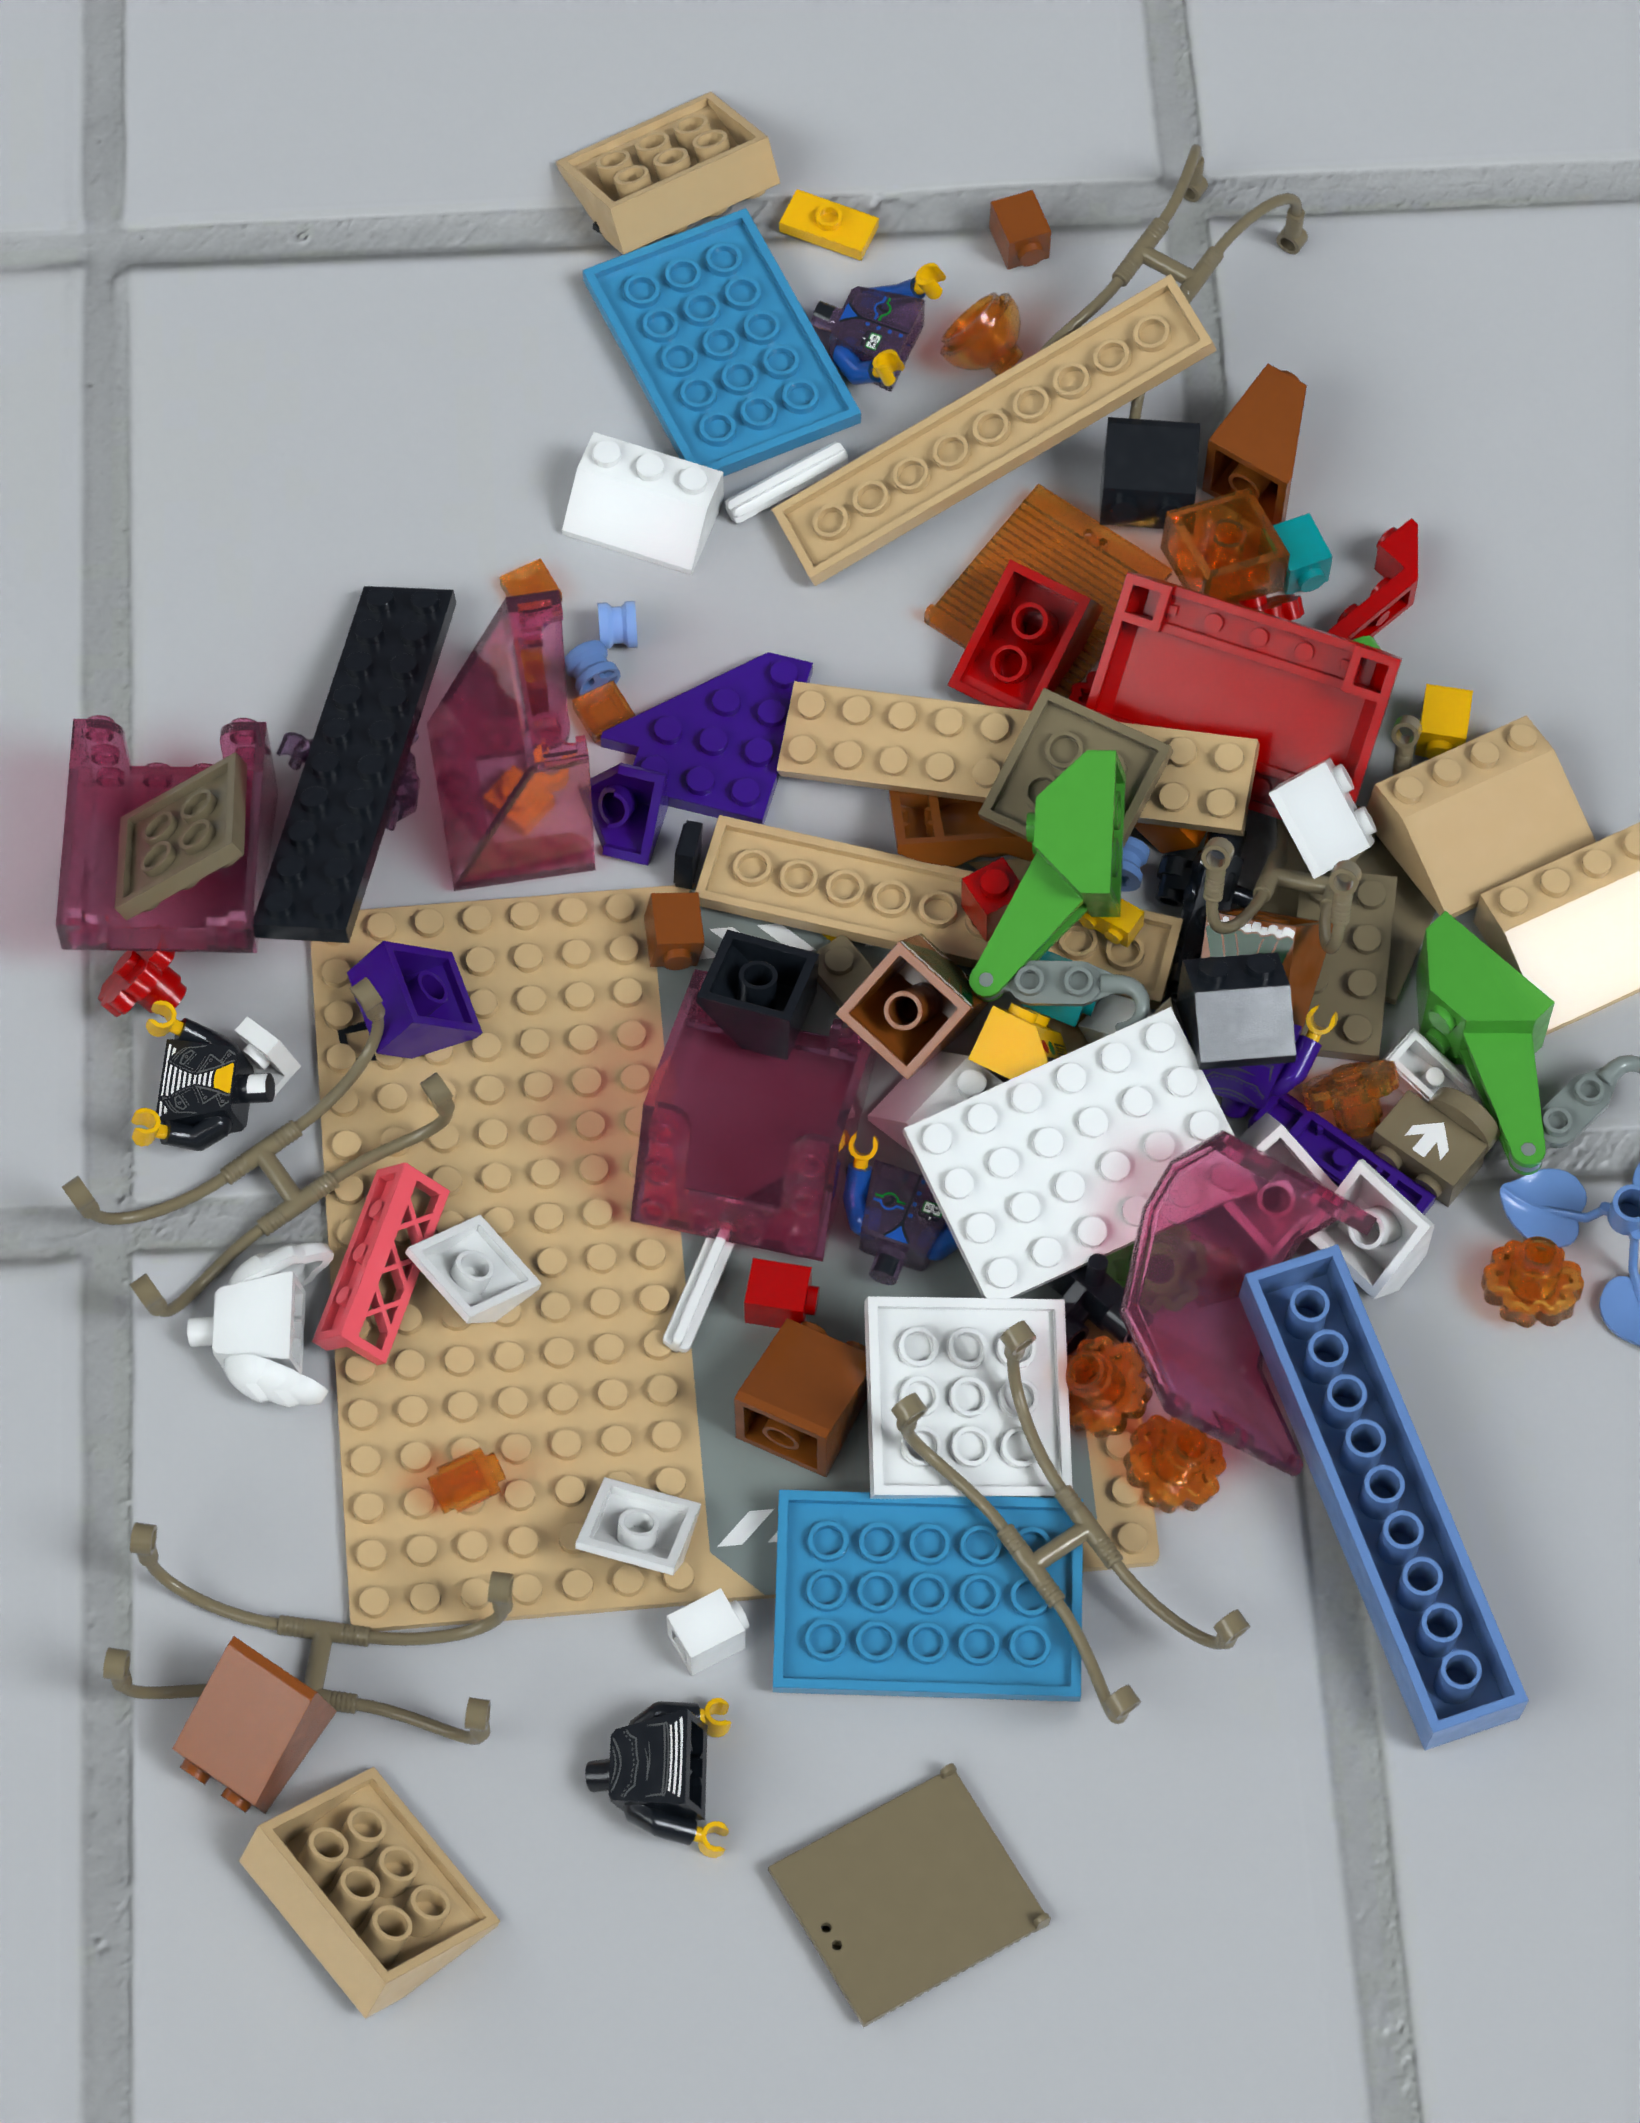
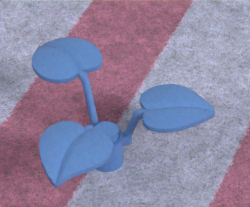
M1640 1162L1634 1171L1631 1185L1621 1187L1615 1193L1611 1203L1602 1202L1598 1208L1587 1213H1582L1587 1202L1586 1191L1580 1181L1567 1171L1553 1168L1540 1169L1532 1175H1524L1517 1180L1502 1184L1500 1199L1507 1218L1525 1239L1535 1245L1549 1249L1570 1246L1578 1236L1579 1222L1588 1223L1603 1215L1607 1216L1613 1230L1619 1234L1629 1236V1276L1615 1277L1606 1284L1600 1297L1599 1309L1601 1317L1609 1330L1621 1339L1640 1347V1275L1638 1273Z

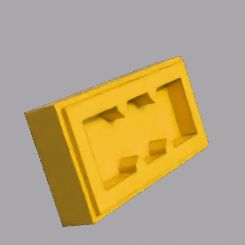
M796 189L779 222V232L860 261H862L879 227L878 217Z

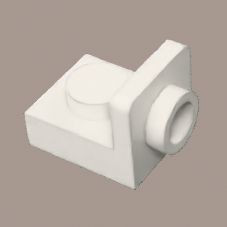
M247 1016L234 1031L247 1045L242 1052L253 1066L254 1074H272L275 1082L276 1096L301 1065L279 1039Z

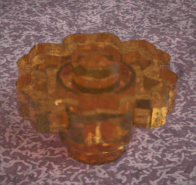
M1377 1060L1368 1064L1367 1062L1349 1063L1334 1068L1328 1074L1313 1077L1302 1085L1303 1090L1301 1093L1307 1111L1321 1113L1332 1109L1336 1127L1342 1129L1344 1133L1354 1139L1373 1134L1374 1130L1381 1123L1380 1118L1384 1115L1379 1098L1387 1096L1392 1091L1400 1087V1079L1394 1061Z
M1535 1236L1526 1239L1523 1243L1511 1240L1504 1246L1492 1251L1490 1264L1484 1268L1481 1279L1484 1300L1490 1305L1500 1306V1316L1506 1321L1515 1322L1525 1328L1532 1327L1537 1321L1546 1326L1554 1327L1561 1321L1572 1317L1575 1304L1581 1299L1584 1287L1581 1267L1575 1262L1564 1261V1250L1558 1248L1548 1238Z
M1103 1335L1094 1340L1085 1339L1078 1344L1076 1355H1067L1066 1384L1069 1392L1070 1428L1072 1430L1083 1431L1087 1429L1097 1439L1105 1438L1109 1435H1120L1126 1429L1127 1418L1138 1419L1145 1414L1147 1403L1153 1394L1152 1388L1144 1381L1150 1373V1366L1130 1343L1124 1342L1116 1345L1108 1336Z
M1180 1412L1174 1414L1169 1421L1163 1416L1155 1414L1145 1423L1139 1425L1131 1434L1130 1443L1132 1447L1123 1457V1464L1127 1470L1126 1477L1128 1483L1133 1487L1143 1488V1499L1147 1505L1159 1508L1169 1514L1174 1513L1181 1505L1185 1509L1194 1512L1204 1503L1210 1501L1219 1491L1220 1485L1217 1478L1226 1469V1461L1222 1456L1223 1448L1218 1440L1208 1438L1205 1424L1202 1421L1191 1419L1186 1414Z

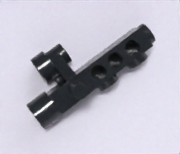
M1246 830L1244 831V836L1207 832L1204 847L1198 851L1193 861L1176 855H1163L1161 857L1157 871V877L1160 879L1155 899L1168 906H1183L1180 918H1183V924L1167 987H1170L1168 996L1175 1000L1177 999L1182 961L1186 959H1199L1202 954L1206 924V900L1203 898L1206 867L1202 863L1201 855L1210 839L1223 837L1229 840L1234 847V856L1229 867L1226 869L1223 899L1218 904V910L1231 909L1232 903L1246 908L1253 899L1252 890L1237 885L1244 859L1240 857L1247 835ZM1218 850L1210 851L1217 859L1225 858L1224 854Z
M1102 1254L1091 1255L1088 1265L1047 1283L1062 1296V1299H1065L1067 1357L1075 1353L1086 1340L1089 1328L1084 1323L1088 1319L1101 1331L1107 1330L1124 1346L1135 1342L1150 1323L1151 1316L1128 1297L1129 1292L1106 1273L1108 1259Z

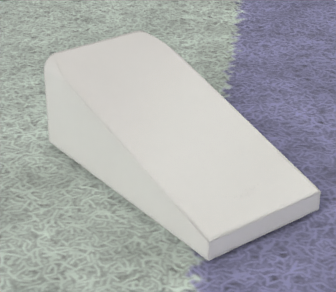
M1414 1027L1392 1047L1374 1068L1403 1093L1410 1090L1426 1102L1442 1087H1450L1462 1091L1477 1102L1480 1099L1472 1081Z

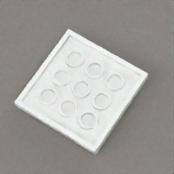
M868 1296L864 1300L870 1499L966 1497L906 1442L896 1426L897 1418L891 1409L904 1397L915 1392L928 1411L918 1420L914 1431L935 1453L961 1474L984 1497L1055 1498L1056 1492L1041 1470L1020 1424L1009 1385L1007 1358L1004 1355L1005 1345L1000 1339L1007 1329L1022 1320L1027 1323L1037 1337L1026 1348L1023 1358L1019 1361L1027 1405L1039 1438L1052 1464L1066 1486H1072L1065 1299Z

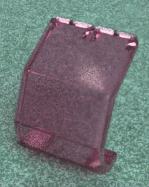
M1221 1130L1171 1159L1142 1207L1119 1312L1166 1413L1290 1476H1297L1303 1468V1461L1262 1370L1264 1357L1239 1298L1243 1279L1247 1273L1292 1259L1303 1240L1338 1220L1368 1235L1377 1218L1322 1184L1232 1134Z

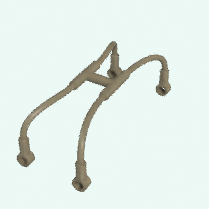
M1199 144L1192 145L1177 186L1161 215L1153 219L1122 263L1112 274V281L1092 302L1054 334L1039 351L1086 323L1121 287L1127 286L1142 264L1165 276L1171 274L1175 281L1181 283L1179 288L1190 304L1224 258L1223 253L1229 245L1252 223L1269 211L1282 205L1288 204L1291 207L1287 211L1285 226L1278 234L1276 242L1285 252L1297 254L1308 240V234L1303 229L1305 211L1302 208L1299 197L1292 193H1283L1262 202L1237 221L1220 238L1215 246L1209 247L1195 267L1191 269L1154 248L1168 231V223L1174 216L1182 199L1197 202L1208 188V182L1203 176L1204 158L1202 156V148ZM1145 393L1132 400L1129 414L1130 419H1141Z
M1412 715L1399 717L1391 731V739L1395 743L1393 775L1405 771L1412 766L1414 746L1417 744L1422 732V724ZM1399 728H1410L1414 735L1405 736L1400 732ZM1276 818V847L1270 852L1255 885L1253 899L1238 916L1230 921L1222 922L1219 917L1218 904L1223 899L1226 869L1229 867L1234 856V847L1229 840L1223 837H1214L1207 842L1201 855L1202 863L1206 867L1203 898L1206 900L1207 921L1213 931L1219 934H1230L1241 929L1258 913L1263 904L1271 899L1275 888L1281 887L1323 895L1319 904L1321 910L1319 917L1320 944L1323 951L1327 954H1334L1339 950L1345 926L1350 922L1353 893L1357 890L1362 877L1361 869L1355 862L1363 852L1349 860L1338 862L1333 867L1330 877L1321 875L1314 879L1311 873L1284 869L1288 860L1286 853L1289 831L1283 820ZM1375 833L1371 834L1374 840L1378 837ZM1218 850L1224 854L1225 858L1217 859L1210 851Z
M367 977L350 988L362 1006L367 1018L372 1021L368 1041L353 1066L339 1083L306 1114L295 1122L290 1120L289 1123L281 1126L277 1131H274L232 1160V1162H229L220 1169V1174L168 1201L147 1208L120 1213L101 1211L99 1204L79 1176H76L62 1186L67 1196L84 1218L107 1225L137 1223L171 1213L202 1199L227 1183L232 1185L258 1166L284 1200L277 1208L275 1207L258 1219L256 1226L232 1244L173 1302L167 1304L146 1273L129 1284L152 1315L170 1317L177 1314L189 1305L237 1256L264 1234L269 1236L270 1233L281 1228L327 1196V1194H330L335 1188H338L340 1186L338 1183L350 1175L441 1131L451 1121L455 1109V1104L452 1100L453 1095L442 1078L435 1072L420 1083L439 1114L429 1124L357 1157L332 1173L327 1171L301 1190L275 1154L301 1137L303 1130L325 1114L350 1089L375 1054L384 1031L385 1008L381 1003L383 1002L381 996Z
M1022 1320L1007 1329L1000 1337L1005 1345L1004 1355L1007 1358V1372L1013 1402L1028 1444L1045 1477L1056 1492L1055 1499L1075 1525L1033 1552L1015 1526L1008 1524L993 1505L971 1483L935 1453L916 1434L914 1430L918 1420L928 1411L916 1392L900 1400L891 1411L897 1418L896 1426L906 1442L926 1462L960 1490L998 1531L997 1537L1009 1551L1010 1555H1012L1015 1562L1036 1588L1037 1592H1039L1040 1596H1042V1599L1045 1600V1603L1048 1604V1607L1050 1609L1054 1608L1062 1619L1080 1653L1105 1715L1112 1723L1121 1724L1127 1719L1129 1713L1141 1703V1700L1129 1684L1118 1689L1112 1695L1110 1694L1093 1651L1073 1613L1064 1601L1066 1596L1046 1570L1047 1567L1087 1541L1106 1568H1112L1120 1580L1143 1604L1187 1638L1211 1649H1230L1235 1645L1238 1637L1244 1634L1251 1626L1240 1611L1236 1609L1213 1626L1217 1632L1216 1636L1207 1634L1192 1626L1162 1604L1137 1580L1122 1562L1123 1556L1078 1497L1077 1493H1075V1490L1072 1489L1071 1485L1066 1486L1039 1438L1025 1398L1019 1361L1023 1358L1026 1348L1037 1337L1027 1323Z
M139 1522L134 1523L130 1539V1552L137 1554L139 1562L146 1566L151 1575L176 1595L209 1612L243 1624L275 1630L278 1635L311 1639L304 1684L321 1695L337 1712L355 1714L356 1711L372 1713L470 1745L481 1744L489 1737L491 1700L469 1697L465 1716V1729L470 1731H466L393 1705L358 1698V1694L337 1692L323 1689L332 1642L368 1647L369 1644L398 1646L430 1645L463 1640L494 1629L512 1611L513 1574L492 1571L488 1589V1602H492L494 1613L481 1621L458 1628L431 1632L371 1631L370 1627L285 1615H280L279 1618L264 1616L209 1598L178 1581L158 1563L159 1554L156 1547L157 1526ZM109 1647L106 1651L103 1678L111 1679L113 1688L126 1696L139 1699L200 1697L206 1684L157 1687L132 1684L129 1670L130 1650Z

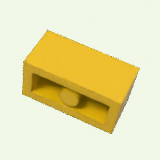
M1121 898L1120 917H1091L1086 912L1079 919V922L1087 929H1095L1104 934L1110 942L1114 944L1120 943L1128 948L1144 926L1145 911Z

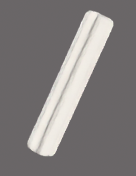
M832 442L728 498L725 501V509L734 523H741L847 465L848 454L840 442Z
M715 1220L712 1223L664 1333L663 1344L674 1352L686 1353L691 1349L739 1237V1229L728 1220Z

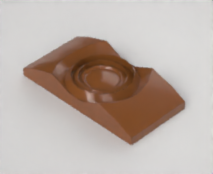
M889 790V802L897 853L899 855L920 862L957 867L976 857L994 858L1011 855L1032 862L1035 856L1032 851V842H1027V840L980 818L978 813L984 802Z

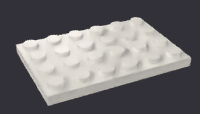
M1171 1007L909 1125L902 1131L982 1298L1014 1299L1088 1265L1089 1257L1093 1254L1110 1255L1251 1190L1258 1185V1181L1203 1071L1199 1070L1195 1054Z

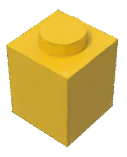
M1426 684L1419 720L1422 724V732L1416 744V756L1431 759L1466 743L1473 696L1472 690Z

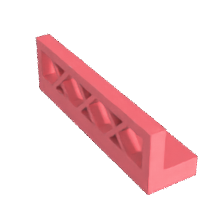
M406 1162L377 1169L313 1337V1343L326 1351L348 1347L375 1365L386 1364L420 1270L409 1257L400 1261L394 1241L398 1231L405 1228L407 1229L411 1245L434 1236L450 1190ZM415 1187L431 1197L425 1214L420 1217H416L411 1201ZM390 1271L396 1292L393 1300L384 1304L378 1284L382 1274ZM374 1315L380 1333L375 1346L359 1337L365 1318Z

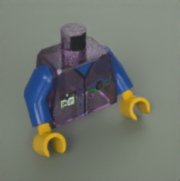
M928 263L917 271L914 278L898 284L871 288L860 286L852 288L843 308L822 301L818 302L811 324L815 328L830 333L829 356L851 384L873 383L884 390L892 392L901 372L905 369L904 365L924 327L925 300L923 298L925 295L932 300L940 298L943 289L937 282L944 281L946 275L937 264Z
M855 1132L848 1143L850 1154L854 1157V1162L848 1164L843 1192V1203L851 1231L860 1236L859 1249L863 1253L875 1256L869 1276L881 1284L895 1285L903 1266L919 1272L925 1271L931 1260L942 1261L959 1248L924 1176L876 1159L872 1168L868 1165V1162L876 1154L879 1140L874 1134L873 1149L868 1153H861L855 1147V1140L857 1138V1132Z

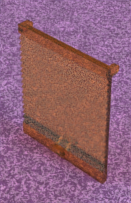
M1038 483L936 605L930 604L924 613V623L965 649L1010 559L1093 599L1104 608L1083 650L1054 691V693L1068 699L1071 694L1072 685L1084 681L1086 675L1100 661L1127 572H1134L1167 581L1172 575L1173 569L1106 526L1100 525L1098 521Z

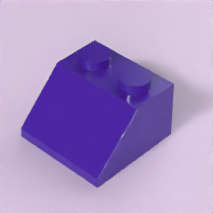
M382 941L347 972L351 986L367 977L383 1000L381 1003L385 1008L384 1031L376 1050L377 1054L413 1059L475 1039L483 1033L452 952ZM355 998L370 1035L372 1021L367 1018L362 1006Z

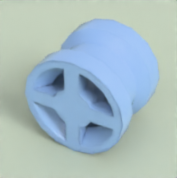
M625 601L622 606L616 607L610 606L607 602L598 603L599 636L606 649H610L614 644H624L628 648L638 647L635 601Z

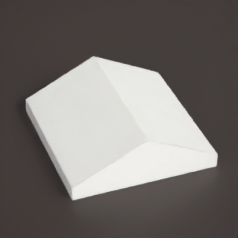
M481 1215L409 1246L405 1253L467 1324L496 1322L538 1291L542 1284Z
M604 1477L576 1540L575 1549L673 1576L684 1562L699 1516L701 1503Z

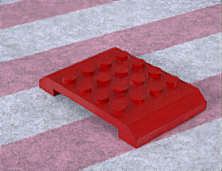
M1127 572L1086 707L1123 723L1258 739L1260 747L1249 810L1282 820L1269 792L1280 783L1330 757L1335 766L1342 764L1347 770L1354 785V789L1349 791L1356 805L1403 658L1381 649L1161 579Z

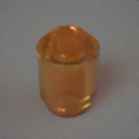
M480 1447L436 1467L437 1473L427 1477L430 1488L443 1514L454 1509L457 1513H460L501 1493L498 1483L506 1479L494 1452L484 1455Z

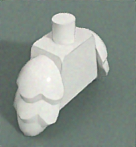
M321 1242L290 1243L272 1252H261L250 1257L234 1272L228 1286H223L216 1290L214 1316L193 1317L188 1320L187 1335L190 1346H212L213 1355L224 1369L230 1383L253 1401L258 1403L271 1401L277 1405L290 1408L297 1405L310 1406L321 1404L328 1394V1390L324 1386L302 1375L306 1291L303 1286L312 1282L316 1275L333 1260L334 1253L328 1244Z

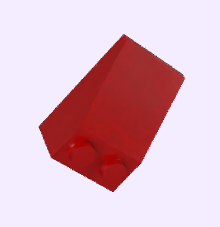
M1010 559L947 686L988 706L1032 711L1043 688L1054 692L1083 650L1104 607L1093 599Z

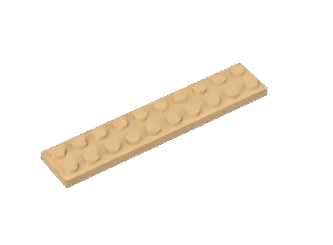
M1170 274L771 510L809 578L816 586L1217 351L1216 347Z
M794 681L777 772L783 777L984 802L1031 711ZM1120 722L1170 745L1173 749V753L1137 821L1138 823L1244 836L1260 747L1258 739Z
M719 815L695 890V892L699 893L700 907L833 937L843 935L851 941L890 950L899 941L922 933L955 964L970 968L976 966L988 944L961 907V879L973 873L972 871L920 862L897 854ZM1143 910L1145 911L1144 926L1128 948L1120 943L1114 944L1110 942L1104 934L1095 929H1087L1078 920L1048 951L1072 961L1088 962L1113 974H1122L1135 978L1144 985L1148 992L1150 1008L1157 1010L1162 1005L1175 950L1180 938L1183 918ZM1115 994V995H1119V996H1123V997L1132 999V998H1131L1129 995H1127V994Z

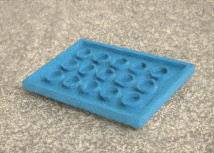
M746 208L582 270L584 284L680 459L722 471L724 477L861 423L860 409Z
M779 1490L773 1693L1080 1702L1082 1658L1056 1610L1048 1607V1604L1045 1603V1600L1042 1599V1596H1040L1039 1592H1037L1036 1588L1031 1584L1012 1555H1010L1009 1551L997 1537L998 1531L967 1497L870 1499V1492ZM985 1496L1005 1521L1015 1526L1033 1552L1075 1525L1055 1498ZM1083 1543L1046 1568L1066 1596L1064 1601L1081 1629Z

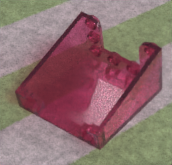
M559 590L506 597L427 722L454 891L595 870L590 767L585 735L575 736V743L567 742L570 737V721L567 707L562 630L563 609Z
M95 715L87 719H73L56 915V929L62 950L257 953L259 938H255L254 915L268 875L278 800V787L266 722H257L250 718H237L231 721V723L224 725L220 730V746L223 759L236 752L247 763L244 855L233 865L227 868H220L202 878L194 887L188 890H181L166 898L155 909L149 912L143 911L126 921L115 910L120 818L212 766V764L200 763L193 767H173L164 763L154 762L146 766H132L124 730L112 718Z
M695 969L643 1103L630 1221L713 1239L721 1237L727 1242L823 1262L851 1157L848 1143L851 1136L858 1130L877 1052L850 1027L843 1028V1021L838 1018H834L829 1036L800 1031L788 1060L742 1049L696 1003L697 994L708 972Z

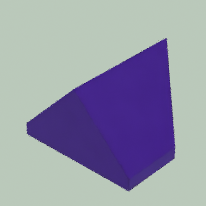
M620 763L578 784L602 845V855L648 866L668 809L667 774Z

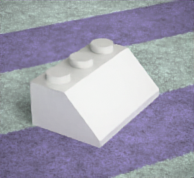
M593 432L577 467L562 528V535L692 575L724 502L723 472Z

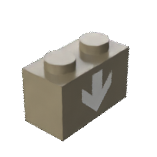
M1408 1090L1374 1130L1370 1151L1435 1195V1200L1437 1199L1449 1207L1482 1167L1488 1145Z

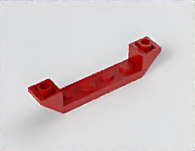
M1412 518L1400 528L1392 527L1381 536L1376 545L1378 550L1374 570L1384 579L1373 588L1370 597L1359 606L1352 604L1346 608L1338 618L1337 624L1329 629L1327 633L1349 640L1362 636L1374 637L1413 605L1418 583V523Z

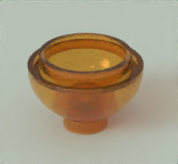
M996 292L984 296L964 311L942 336L941 341L944 345L940 354L953 366L965 370L990 368L996 376L1012 368L1024 354L1016 344L1020 335L1021 318L1019 307L1009 293L998 295Z

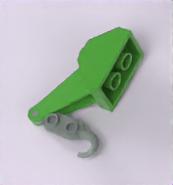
M1086 750L1036 797L1035 812L1027 813L1026 838L1027 842H1032V851L1035 856L985 950L970 973V987L980 1000L992 1002L999 999L1004 993H1011L1017 1001L1030 1006H1086L1113 994H1127L1135 1002V1012L1127 1021L1117 1023L1115 1030L1119 1031L1147 1018L1150 1009L1149 994L1144 985L1135 978L1110 973L1085 961L1039 960L1086 912L1091 917H1120L1126 775L1116 750Z
M1444 911L1426 928L1416 970L1419 1033L1455 1065L1465 1066L1483 1107L1491 1114L1499 1127V1141L1507 1156L1510 1167L1518 1174L1532 1175L1541 1168L1545 1152L1548 1148H1563L1570 1145L1607 1109L1617 1081L1625 1073L1637 1072L1640 1074V1057L1634 1055L1619 1056L1602 1068L1574 1077L1541 1109L1535 1053L1543 1046L1555 1002L1447 911Z

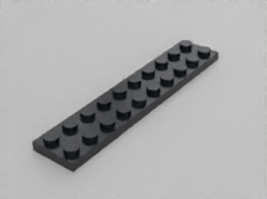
M364 586L251 924L255 938L338 943L350 942L457 604L454 590Z

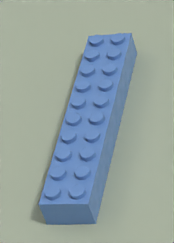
M1337 1244L1245 1274L1239 1293L1240 1301L1424 1751L1519 1719L1529 1701L1339 1245Z

